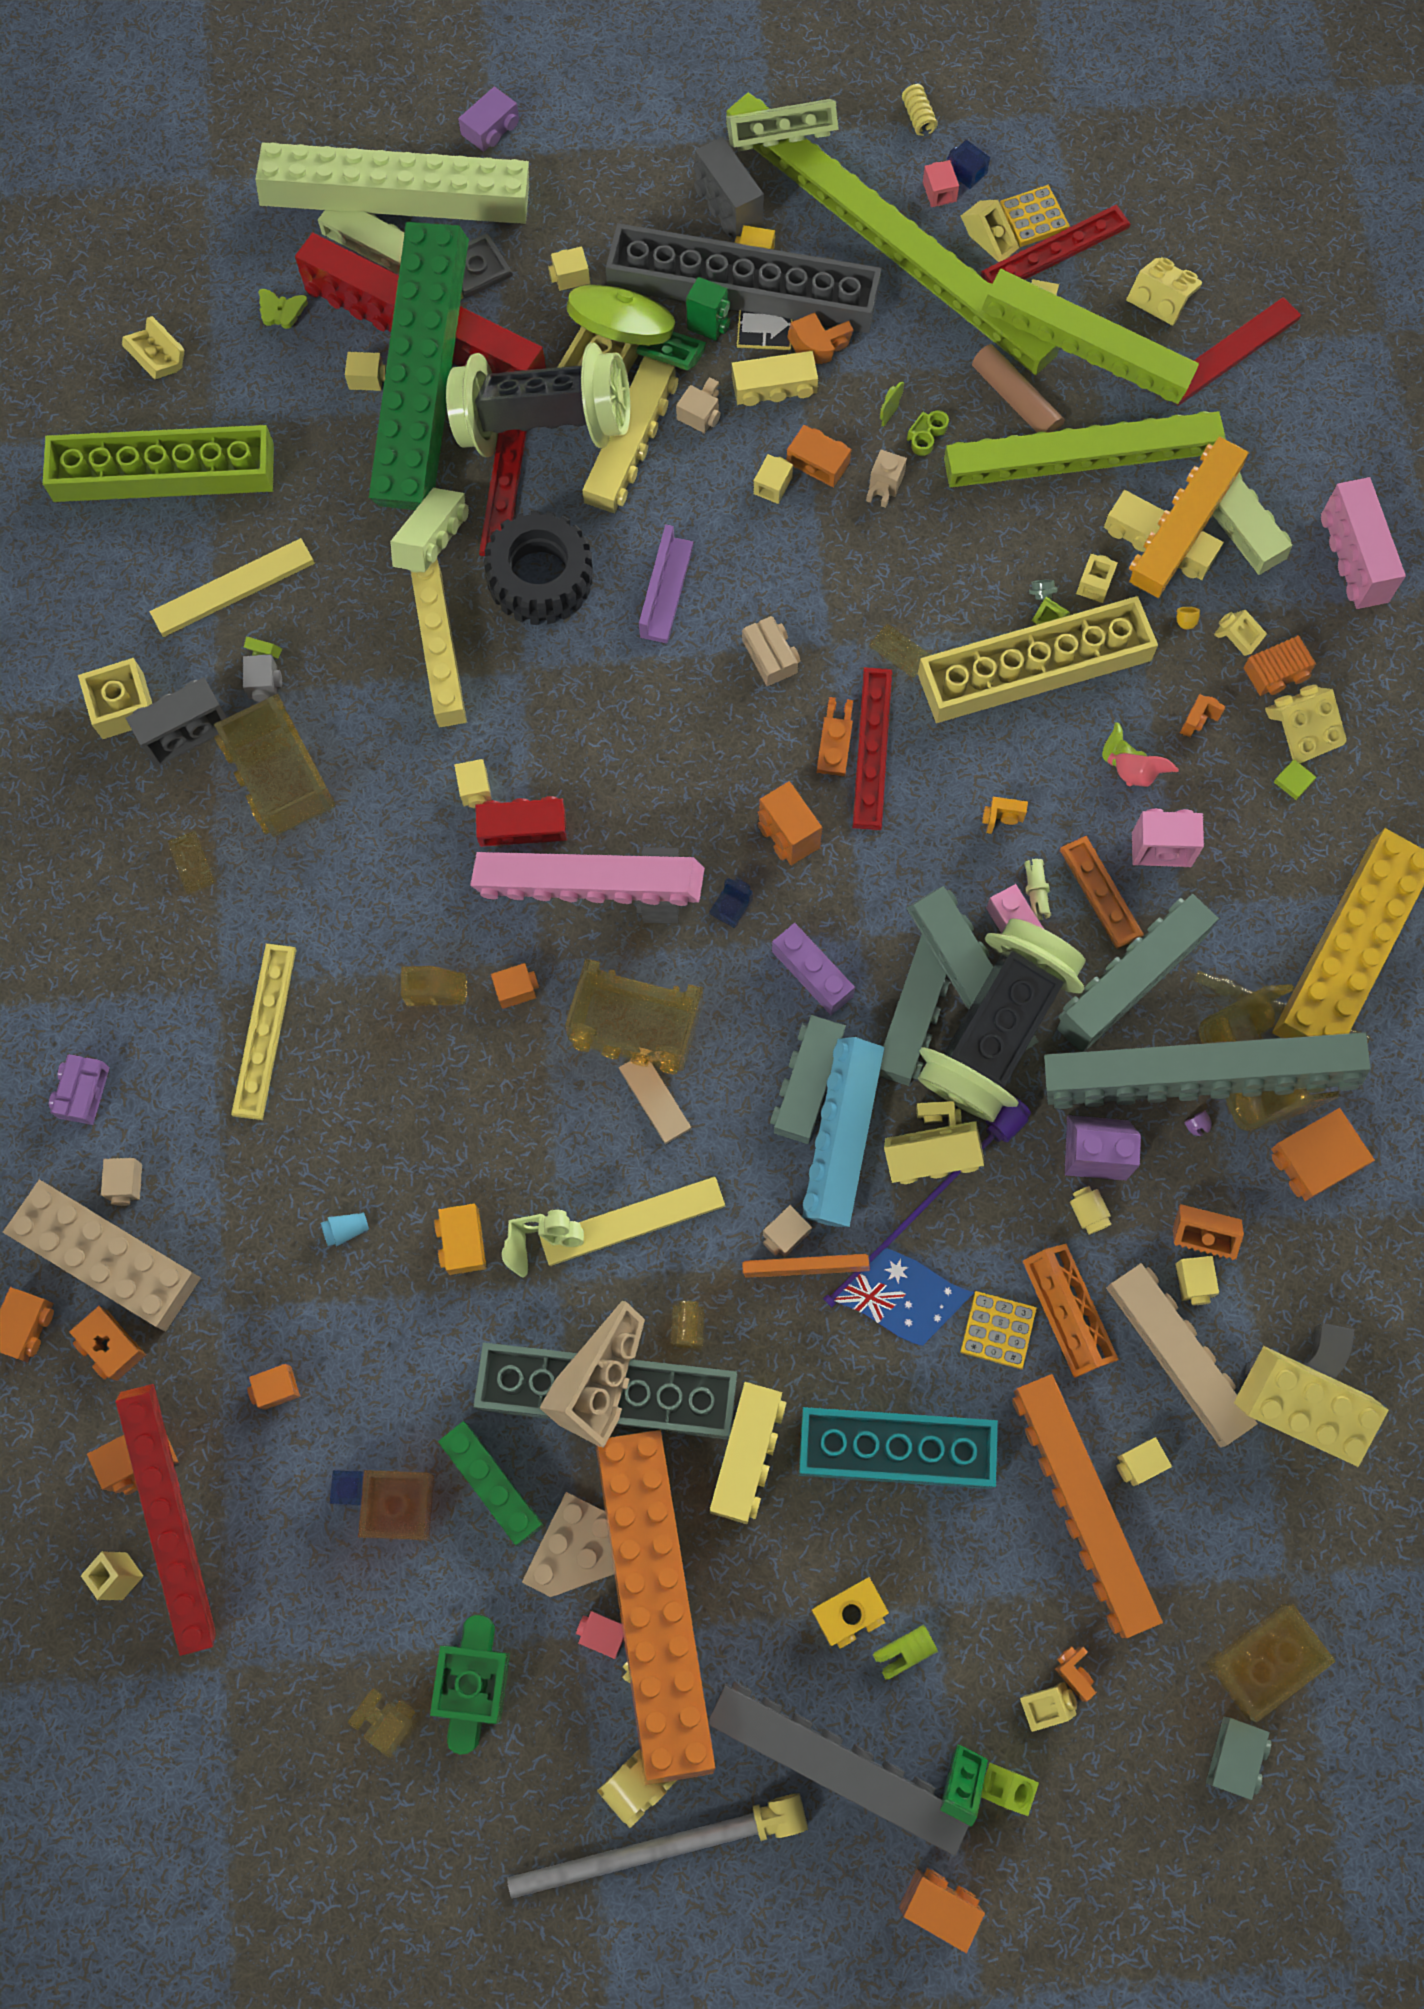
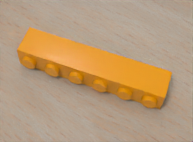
M1220 436L1213 446L1207 445L1200 458L1203 461L1199 468L1196 466L1192 468L1186 479V482L1189 484L1185 490L1180 488L1172 501L1174 504L1171 512L1165 510L1158 522L1160 529L1156 534L1154 532L1150 533L1143 546L1146 548L1142 556L1137 554L1129 567V570L1132 571L1130 583L1157 598L1161 596L1243 468L1249 454L1248 451Z

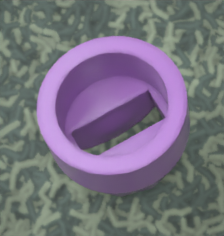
M1206 1110L1194 1115V1118L1184 1121L1187 1129L1196 1136H1203L1200 1128H1203L1208 1133L1212 1126Z

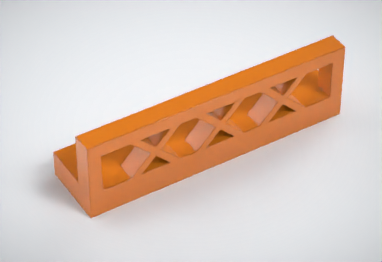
M1067 1244L1044 1249L1023 1260L1022 1262L1073 1377L1076 1378L1119 1360ZM1055 1254H1059L1064 1268L1059 1265ZM1070 1285L1074 1287L1077 1297L1072 1294ZM1083 1314L1087 1316L1090 1327L1085 1323ZM1096 1344L1100 1345L1105 1358H1101Z

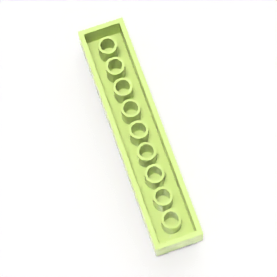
M262 142L255 180L260 206L331 211H364L375 214L526 224L529 161Z

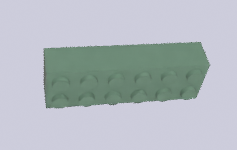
M1194 894L1185 901L1182 898L1178 899L1169 908V913L1163 919L1159 917L1147 929L1149 932L1142 939L1138 937L1128 946L1127 952L1121 959L1116 957L1106 967V972L1100 979L1096 976L1084 988L1085 991L1079 999L1075 996L1063 1007L1064 1011L1058 1017L1061 1021L1056 1029L1080 1052H1085L1211 932L1219 918Z

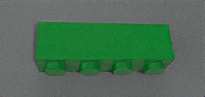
M463 1421L438 1441L515 1546L520 1547L545 1527L469 1424Z

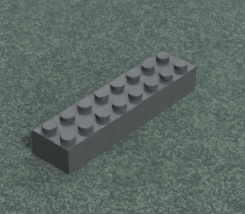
M736 1681L733 1682L732 1686L725 1683L708 1719L709 1726L956 1857L969 1825L940 1811L943 1798L934 1794L936 1788L916 1776H914L911 1782L903 1777L905 1772L896 1765L884 1760L881 1766L873 1762L874 1755L862 1747L854 1744L852 1749L841 1745L844 1739L825 1728L820 1734L811 1729L813 1723L805 1717L794 1712L790 1718L781 1713L782 1706L769 1698L763 1697L762 1702L750 1697L752 1690Z

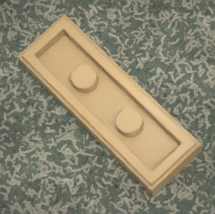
M645 1052L619 1067L620 1072L665 1145L691 1130L690 1124Z

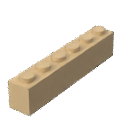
M1140 1263L1112 1282L1106 1289L1219 1447L1227 1446L1258 1423L1234 1404L1237 1397L1234 1391L1236 1389L1234 1382L1226 1373L1222 1374L1214 1364L1216 1363L1215 1356L1206 1346L1202 1347L1195 1337L1197 1332L1188 1320H1182L1176 1311L1178 1306L1174 1299L1168 1293L1164 1295L1157 1285L1159 1280L1155 1273L1149 1267L1145 1268Z

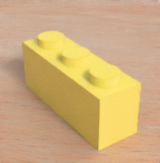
M813 351L732 363V380L737 405L754 406L759 401L771 400L773 402H780L786 397L798 396L799 398H807L813 393H817L818 375Z
M976 1121L885 1138L884 1150L892 1183L900 1181L901 1184H910L921 1177L942 1178L947 1176L948 1172L961 1170L963 1173H969L978 1170L980 1166H984V1154Z

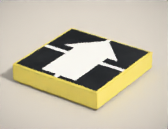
M739 310L737 348L791 350V343L787 335L792 319Z

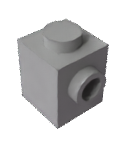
M272 654L243 656V688L248 698L258 702H265L269 700V697H277V687H282V674L280 670H277Z

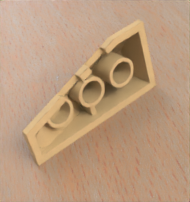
M621 1301L555 1379L539 1408L559 1426L599 1447H604L620 1418L622 1408H619L618 1404L622 1389H627L629 1378H626L630 1359L636 1356L645 1319L626 1301Z

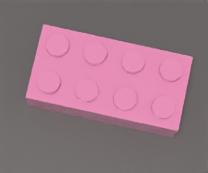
M1371 478L1339 483L1336 485L1321 513V522L1323 527H1328L1330 532L1329 544L1332 552H1337L1339 574L1342 577L1345 576L1348 584L1346 589L1347 597L1350 601H1354L1356 609L1389 603L1406 575Z

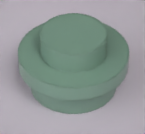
M1054 580L1032 581V588L1029 589V594L1035 595V599L1038 600L1045 599V597L1050 599L1052 598V593L1058 592V587L1055 586Z

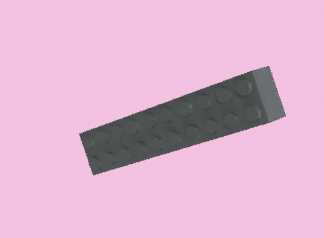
M617 223L606 264L607 286L624 288L643 295L686 302V297L696 279L701 277L728 288L729 309L742 310L790 318L792 320H798L816 313L820 323L824 326L835 327L849 321L853 331L870 333L881 276V268L619 223Z

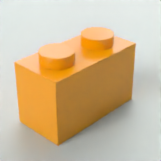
M468 1204L438 1209L439 1219H435L434 1223L437 1238L442 1237L443 1249L438 1250L440 1267L446 1268L449 1275L486 1269L481 1222L477 1205Z

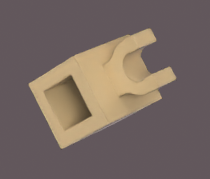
M709 377L702 390L690 385L676 405L677 420L703 433H706L710 426L715 427L721 414L719 412V399H717L719 391L716 390L719 382Z
M880 450L871 471L869 491L866 498L867 502L871 503L874 496L880 495L883 497L881 506L886 508L889 495L895 497L905 474L907 458Z

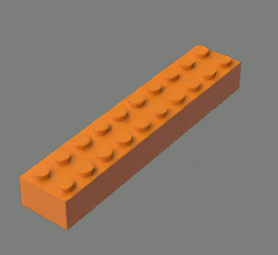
M661 1430L610 1437L604 1447L596 1446L645 1786L713 1774L716 1768Z

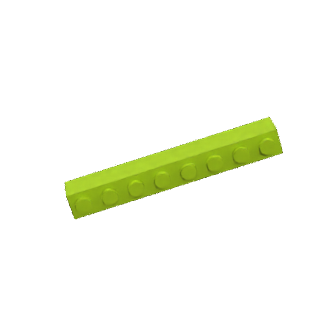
M1003 269L999 270L981 309L994 318H999L1012 324L1019 330L1035 335L1044 342L1060 347L1067 353L1083 358L1092 365L1106 369L1117 377L1129 380L1140 388L1154 392L1163 399L1179 404L1187 391L1199 363Z

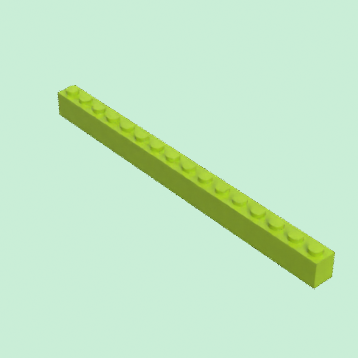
M748 92L727 110V116L768 110L769 108L761 99L755 98ZM806 137L805 140L789 142V138L781 139L778 145L763 146V143L753 144L754 150L1035 376L1057 357L1060 347L1044 342L1037 336L1024 330H1019L1012 324L999 318H994L982 311L981 309L992 284L981 278L973 268L961 262L953 252L942 247L933 236H929L922 231L914 221L902 215L894 205H890L883 200L875 190L863 184L855 174H851L843 168L836 159L829 157L817 144H813Z

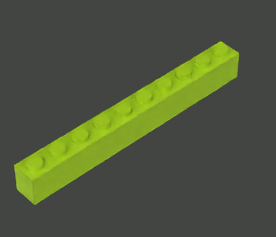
M1202 411L1193 415H1173L1169 418L1161 419L1147 418L1143 421L1129 423L1122 421L1113 425H1092L1081 429L1066 428L1057 432H1037L1033 435L1025 436L1011 435L1007 438L993 440L986 438L969 443L956 442L952 445H946L944 461L949 488L1198 457L1203 454L1208 444L1213 446L1219 436L1225 440L1226 437L1220 412Z

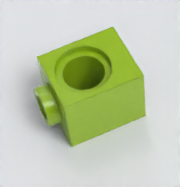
M989 1763L981 1797L999 1806L1028 1816L1039 1782Z

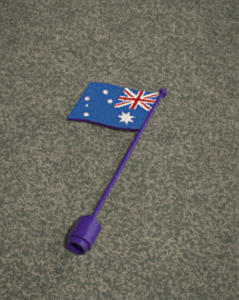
M1014 1097L1019 1102L1017 1107L1002 1106L994 1122L986 1121L988 1125L986 1131L989 1136L981 1143L983 1150L993 1139L997 1142L1001 1140L1009 1142L1028 1123L1027 1118L1031 1115V1112L1022 1101ZM961 1170L953 1171L869 1256L870 1271L853 1272L831 1296L826 1295L823 1300L831 1308L837 1302L863 1313L896 1336L923 1346L974 1292L949 1283L918 1261L887 1247L961 1173Z

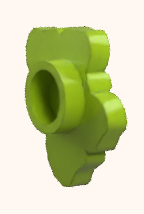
M260 289L258 291L261 318L266 326L281 324L285 329L291 328L297 321V316L301 315L303 309L308 304L307 297L304 295L294 296L286 300L283 296L279 299L273 292L267 289Z

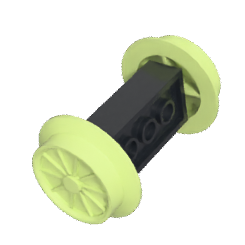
M589 343L586 346L582 366L492 373L485 357L480 353H474L469 357L466 366L453 367L447 379L446 403L453 436L461 447H475L483 457H491L494 454L498 433L512 429L528 431L536 427L554 429L561 425L580 427L587 424L589 434L595 446L605 448L610 436L625 435L629 428L631 411L630 389L623 359L619 353L603 354L596 343Z
M1014 918L1009 920L1002 934L988 933L985 940L987 944L1000 957L945 1052L942 1054L925 1047L919 1050L927 1063L918 1080L945 1100L954 1101L957 1107L989 1122H994L1002 1106H1018L1019 1102L1003 1088L1060 989L1072 993H1082L1084 990V985L1077 977L1086 962L1083 955L1049 931L1032 923Z

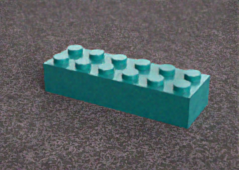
M803 1407L799 1476L992 1489L996 1487L998 1420Z

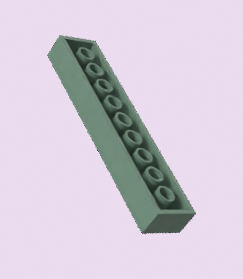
M1366 1032L1044 1055L1048 1105H1054L1056 1109H1068L1073 1107V1104L1085 1103L1087 1107H1099L1104 1105V1102L1116 1101L1118 1105H1130L1139 1099H1148L1150 1103H1161L1167 1101V1098L1179 1097L1181 1101H1192L1198 1099V1096L1211 1095L1213 1099H1223L1230 1097L1232 1093H1243L1245 1097H1254L1261 1095L1262 1091H1275L1277 1095H1286L1293 1093L1294 1089H1307V1092L1317 1093L1325 1091L1326 1087H1339V1090L1348 1091L1358 1089L1359 1085H1363L1371 1070Z

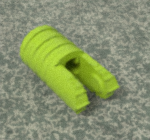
M923 1624L875 1651L873 1657L876 1662L881 1663L900 1653L903 1655L900 1659L883 1668L882 1674L886 1680L893 1678L937 1653L938 1650Z

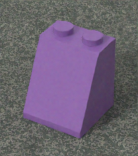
M1067 1115L1065 1175L1126 1181L1140 1166L1141 1134L1129 1120Z

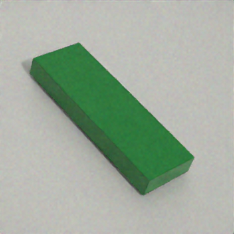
M957 1744L952 1755L940 1811L971 1827L973 1826L978 1815L988 1763L987 1758Z

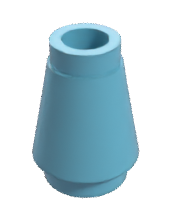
M364 1212L327 1217V1221L321 1222L327 1246L335 1244L337 1247L369 1230Z

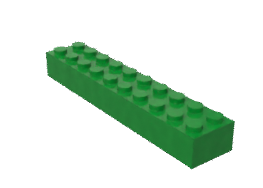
M406 222L369 498L378 506L416 510L429 492L436 486L447 405L446 386L448 375L452 368L469 242L468 237L459 225Z

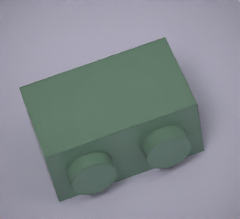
M1223 1716L1206 1784L1252 1800L1253 1795L1259 1793L1262 1785V1774L1259 1771L1262 1760H1267L1271 1750V1741L1268 1740L1270 1732Z

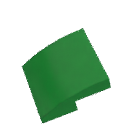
M673 332L671 338L666 342L655 345H639L636 354L690 370L702 357L706 342Z

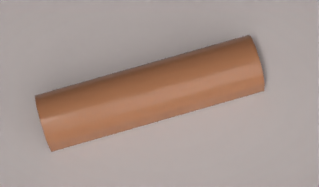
M992 344L985 346L977 353L972 366L1036 432H1054L1064 424L1065 419Z

